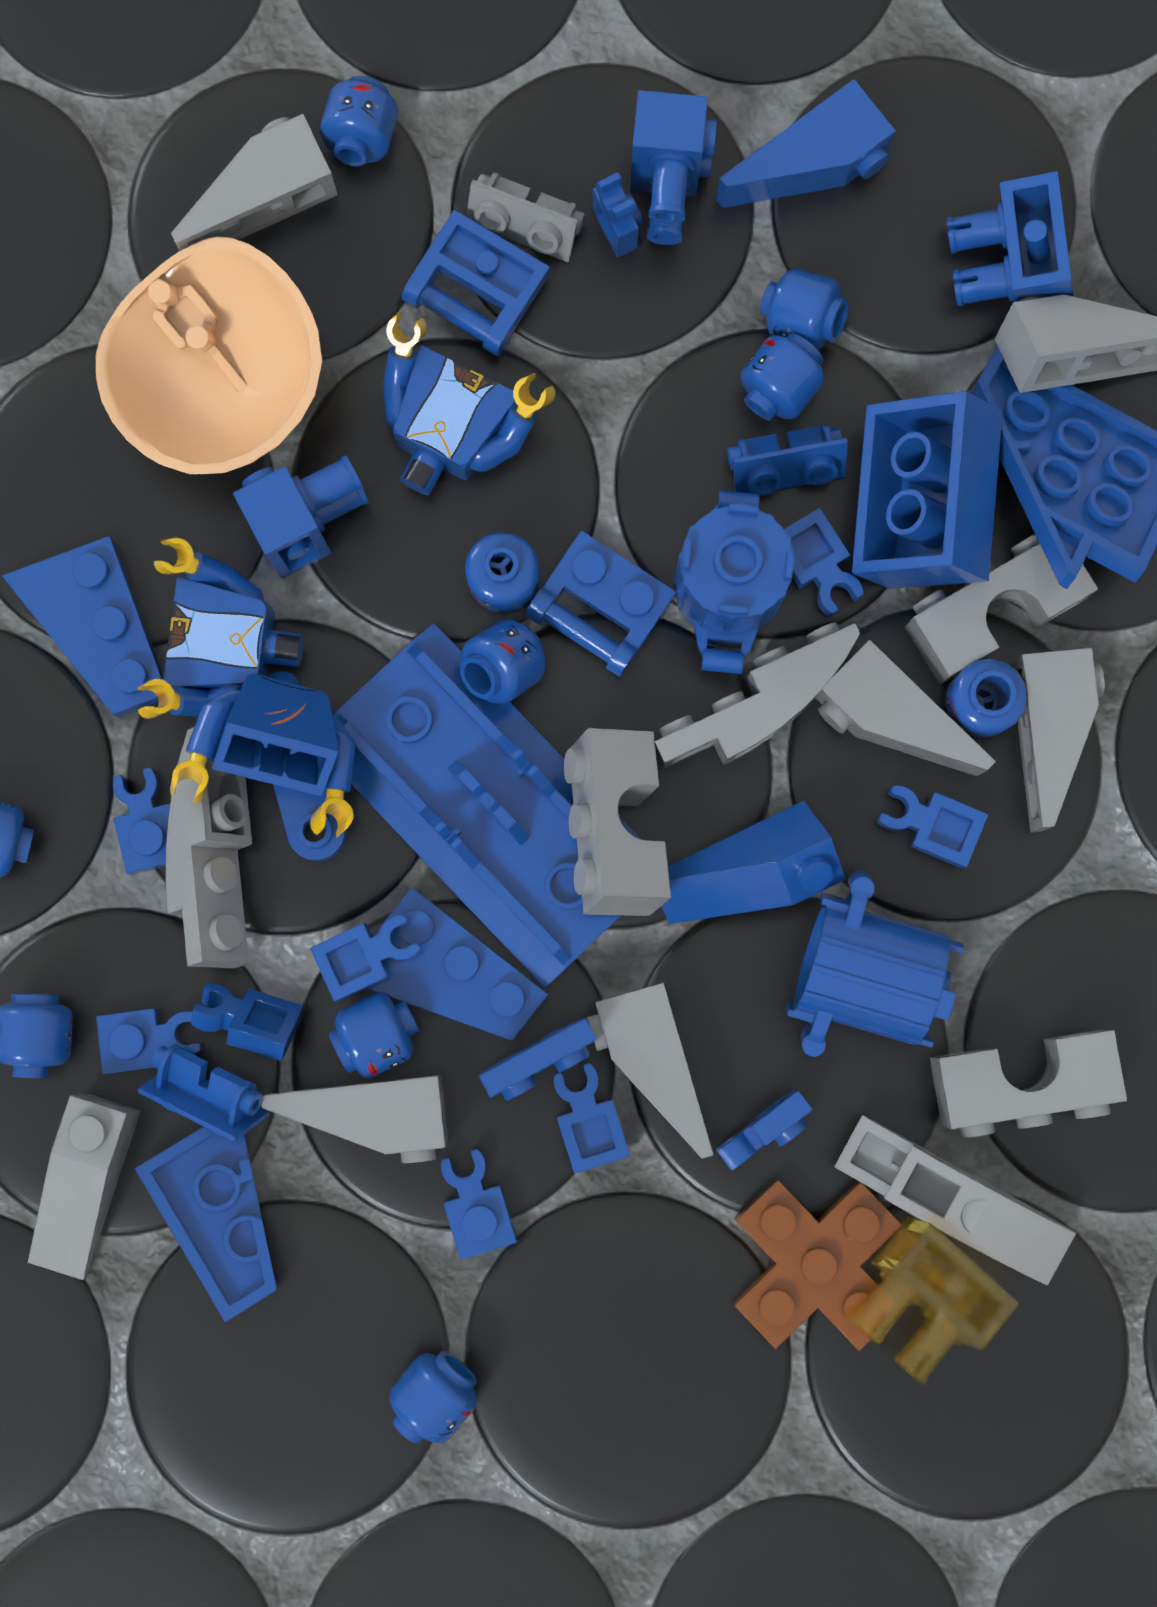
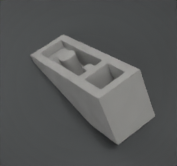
M304 114L292 119L283 117L273 120L262 129L261 133L252 136L171 232L179 251L201 240L212 237H227L239 240L338 195L331 171Z
M1065 294L1044 298L1028 297L1021 301L1013 302L995 337L996 344L1020 393L1157 371V316Z
M871 640L821 688L822 690L816 696V699L822 704L818 709L820 715L830 726L842 734L848 729L857 738L974 776L987 771L996 762Z
M1092 648L1022 654L1011 663V667L1019 673L1024 681L1027 694L1024 713L1018 720L1030 833L1042 832L1055 826L1099 706L1098 697H1103L1105 681L1103 669L1100 663H1094Z
M664 983L595 1002L598 1014L587 1018L597 1039L594 1041L596 1050L608 1048L612 1061L702 1159L713 1156Z
M442 1075L263 1095L261 1104L263 1109L383 1154L400 1153L401 1163L435 1160V1149L445 1148L449 1144Z
M88 1093L70 1095L50 1154L28 1263L81 1280L86 1279L141 1110Z

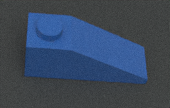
M853 79L719 178L716 201L722 208L842 187L859 175L863 179H867L888 162L890 158L888 152L896 130L855 79Z
M802 801L669 865L668 874L671 898L661 908L668 923L673 924L795 905L846 880L831 836L807 803Z

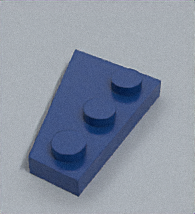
M110 536L2 576L113 715L120 717L159 702L154 692L150 690H137L140 685L150 680H163L164 676L117 547Z
M412 887L385 921L397 915L409 916L411 922L396 930L394 942L401 949H405L415 943H421L424 950L417 957L410 960L390 958L384 961L391 977L367 988L375 992L385 993L389 997L400 1001L405 1000L406 1003L511 1041L514 1040L548 996L547 993ZM382 925L376 931L373 937L379 934Z
M202 1127L135 1168L224 1322L232 1319L277 1290L244 1135L236 1142H233L223 1136L214 1134L206 1127Z

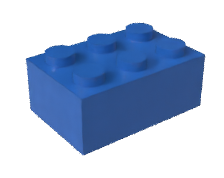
M968 391L866 406L852 574L889 589L989 581L1002 410Z

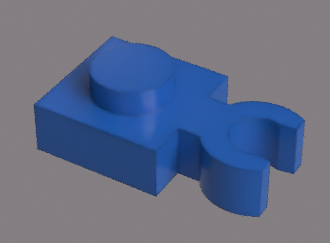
M619 172L597 181L592 193V211L617 258L637 249L639 226L643 225L642 216L635 200L629 193L625 194L623 191Z
M820 507L784 529L786 534L790 535L791 545L794 550L796 570L792 578L799 589L813 581L819 589L817 602L825 615L831 617L838 611L836 604L830 596V591L834 588L841 587L846 589L854 602L862 597L863 588L859 580L849 573L841 572L838 567L848 560L850 554Z
M150 767L143 769L146 786L139 794H131L129 792L126 777L118 775L113 778L114 793L120 801L127 804L129 814L113 818L126 874L129 875L166 866L170 804L156 806L155 800L161 791V781L155 770Z
M898 785L892 786L888 791V795L903 802L905 813L899 819L881 813L876 822L882 828L889 831H900L905 828L916 831L910 844L911 848L958 868H967L989 814L936 792L930 795L927 805L924 806L919 803L917 796L909 788Z
M397 915L389 918L382 925L379 934L374 937L367 923H362L310 948L334 1002L341 1001L391 977L384 961L390 958L410 960L417 957L424 950L421 943H415L405 949H401L394 942L396 930L411 922L409 916Z
M206 983L203 990L202 1004L214 1008L195 1004L191 1025L207 1032L227 1030L226 1044L282 1061L300 1024L303 1005L249 988L242 1000L233 997L232 993L222 985Z
M159 1009L96 1016L103 1075L155 1068L152 1065V1059L157 1049L162 1045L167 1047L178 1045L193 1055L204 1051L203 1043L187 1045L179 1037L181 1026L191 1022L192 1012H179L173 1015L166 1024L160 1025Z
M591 1063L583 1065L587 1075V1084L580 1091H572L567 1088L562 1072L554 1075L556 1092L563 1100L570 1102L572 1112L557 1116V1120L574 1174L630 1156L613 1099L596 1104L594 1093L598 1087V1075Z
M791 1089L715 1150L727 1166L733 1170L763 1145L766 1146L775 1140L779 1146H783L800 1134L808 1126L803 1117L813 1109L798 1090Z
M479 1148L471 1150L475 1168L473 1173L468 1176L458 1175L454 1171L450 1157L443 1158L441 1162V1172L445 1181L452 1187L457 1188L459 1197L447 1200L443 1204L460 1260L517 1243L501 1184L484 1189L481 1179L486 1172V1159Z

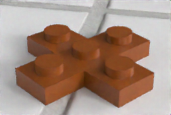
M775 1179L735 1218L736 1222L768 1254L774 1263L733 1304L775 1349L817 1308L858 1351L901 1311L860 1266L902 1225L860 1181H857L816 1220L780 1181Z

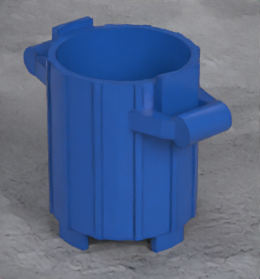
M719 490L718 504L709 514L702 517L694 526L689 528L682 552L679 553L673 582L678 603L677 608L687 622L694 627L697 648L702 656L701 670L742 674L743 660L749 654L757 632L775 618L796 570L790 535L788 536L782 526L773 519L774 516L760 511L759 494ZM707 645H709V646H719V647H729V648H738V649L740 648V645H741V650H740V651H733V650L713 649V648H707Z
M864 870L854 871L848 878L850 888L846 899L821 892L822 907L816 917L797 981L794 1002H787L786 1005L787 1016L808 1021V1024L802 1029L800 1037L803 1051L813 1057L819 1056L824 1052L826 1047L825 1036L831 1021L912 1045L921 1044L932 1048L934 1043L932 1037L926 1035L933 1017L948 1020L957 994L949 990L951 972L947 971L950 950L963 953V943L950 940V937L944 934L865 912L867 900L873 895L875 887L867 872Z

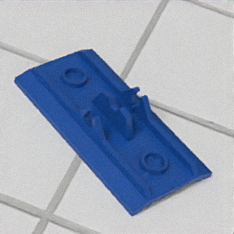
M433 623L413 639L333 714L354 740L355 754L351 784L536 980L546 988L621 915L583 914L582 895H578L574 887V868L579 859L577 839L572 838L569 831V813L573 805L572 783H567L565 780L564 758L510 702L506 704H493L474 696L467 689L460 675V649ZM619 816L624 828L634 837L641 839Z

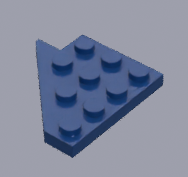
M997 346L971 394L1003 411L999 458L1059 585L1068 589L1077 577L1086 557L1136 583L1146 570L1157 546V431L1073 385L1020 393Z

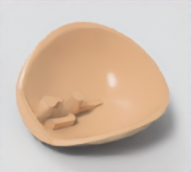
M212 237L182 249L141 281L123 299L106 324L100 336L95 356L96 380L100 398L112 423L125 439L146 457L160 465L187 474L226 473L251 464L279 446L302 420L316 393L322 366L318 328L300 290L288 274L269 256L250 244L227 237Z

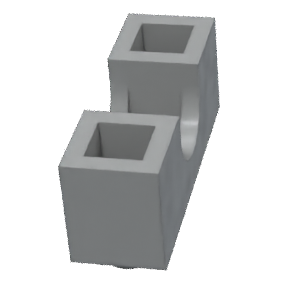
M1034 534L1010 550L1014 556L1012 560L998 568L990 561L989 581L964 583L966 585L964 588L948 597L943 589H940L915 604L913 609L917 615L910 620L905 629L939 685L955 677L966 666L975 661L986 659L999 648L986 622V613L990 603L1004 600L1018 604L1026 611L1037 629L1083 602L1098 590L1084 565L1082 564L1077 577L1068 589L1060 586Z
M587 728L572 747L567 750L564 759L565 780L567 783H572L573 805L569 813V831L571 837L577 839L579 859L574 868L575 891L578 895H582L584 915L650 916L671 898L665 841H646L631 835L620 821L618 806H639L659 787L654 732Z
M1095 1030L1043 1039L1047 1059L1045 1072L1035 1085L1022 1090L1012 1086L1003 1075L998 1049L983 1048L930 1057L941 1126L949 1129L958 1128L960 1138H968L995 1133L994 1122L1016 1119L1018 1128H1031L1052 1124L1051 1113L1074 1110L1075 1119L1094 1118L1111 1114L1109 1104L1127 1101L1115 1031Z

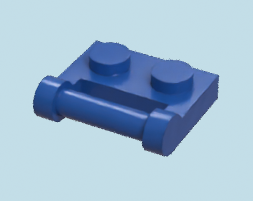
M453 210L406 283L401 299L415 308L423 305L483 342V349L499 357L509 344L514 330L550 276V267L458 211ZM442 273L502 309L495 322L433 286V282L438 274Z
M581 530L545 585L531 601L525 616L538 625L543 621L606 661L608 663L606 669L621 677L675 598L676 591ZM564 591L627 631L628 634L625 639L619 644L556 603Z

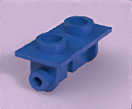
M825 423L816 427L787 432L789 449L780 450L776 434L745 440L739 439L737 440V446L727 447L729 466L731 470H734V492L768 495L776 490L809 484L822 485L831 480L846 478L847 438L842 439L839 427L829 429L828 424Z
M162 1045L157 1049L152 1059L153 1067L158 1069L157 1075L138 1088L139 1094L161 1104L167 1110L177 1112L210 1129L214 1134L223 1136L233 1142H236L269 1116V1111L261 1108L263 1095L257 1092L256 1084L245 1081L219 1067L211 1071L210 1080L208 1081L205 1079L208 1062L185 1051L178 1045H172L171 1047Z

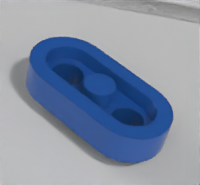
M273 784L287 838L292 849L303 858L315 862L326 861L335 857L345 845L347 829L337 838L338 823L334 816L326 813V833L321 840L312 842L306 837V828L310 824L311 816L326 801L327 791L324 790L321 797Z

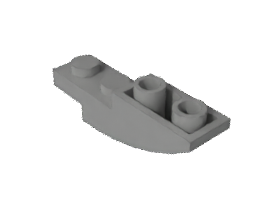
M833 622L808 634L805 637L808 645L788 654L785 647L782 646L761 655L753 661L757 669L750 671L746 679V683L753 696L746 699L743 691L736 692L712 704L711 707L715 713L695 723L691 715H687L659 729L663 738L655 741V751L662 769L713 745L724 766L754 750L776 735L804 711L844 662L860 634L856 624L854 623L840 630L837 623Z
M194 727L187 730L178 765L188 761L190 754L185 750ZM207 760L205 769L209 778L203 799L199 803L193 804L199 785L196 781L188 778L178 782L176 792L171 797L166 844L168 914L183 915L188 967L237 968L249 964L238 850L252 845L246 778L212 769L213 761Z
M866 1115L861 1116L834 1166L884 1195V1199L915 1217L1047 1286L1076 1235L1075 1231L971 1172L963 1171Z

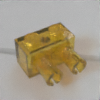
M908 1217L871 1262L881 1271L879 1275L883 1280L858 1311L851 1315L849 1320L857 1328L861 1327L863 1334L880 1345L883 1337L909 1305H919L925 1311L923 1315L926 1320L900 1353L893 1357V1360L901 1368L905 1367L907 1374L924 1385L927 1377L954 1344L961 1346L964 1343L982 1351L1019 1303L933 1224Z

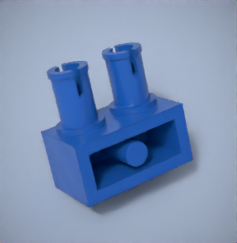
M638 90L630 191L652 193L647 239L656 244L674 245L682 242V222L685 220L686 213L684 210L685 198L696 197L699 177L710 178L717 120L706 119L707 96Z
M1058 171L1000 182L1002 202L997 203V209L957 217H947L948 237L952 254L958 251L1001 243L1003 249L1008 248V255L1004 256V262L963 270H953L954 289L958 307L964 306V304L1002 297H1009V302H1018L1028 297L1044 298L1064 294L1073 296Z
M347 455L342 456L340 460L299 480L297 475L291 477L286 466L276 471L272 467L264 468L248 476L242 482L243 488L233 492L265 556L281 579L330 555L331 551L321 532L326 530L324 524L363 504L369 503L363 490L364 488Z

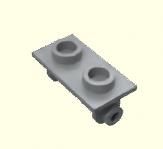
M495 172L490 177L481 174L478 181L472 180L466 217L500 237L569 263L575 234H580L586 218V213L577 210L578 204L568 203L542 192L536 203L530 202L528 198L531 188L500 177V174Z

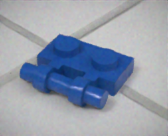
M580 1018L561 1029L547 1034L543 1039L515 1054L512 1053L499 1060L495 1065L478 1073V1076L490 1099L502 1093L505 1101H508L537 1085L533 1075L553 1064L557 1071L561 1072L589 1057L586 1046L592 1044L597 1039L586 1018Z

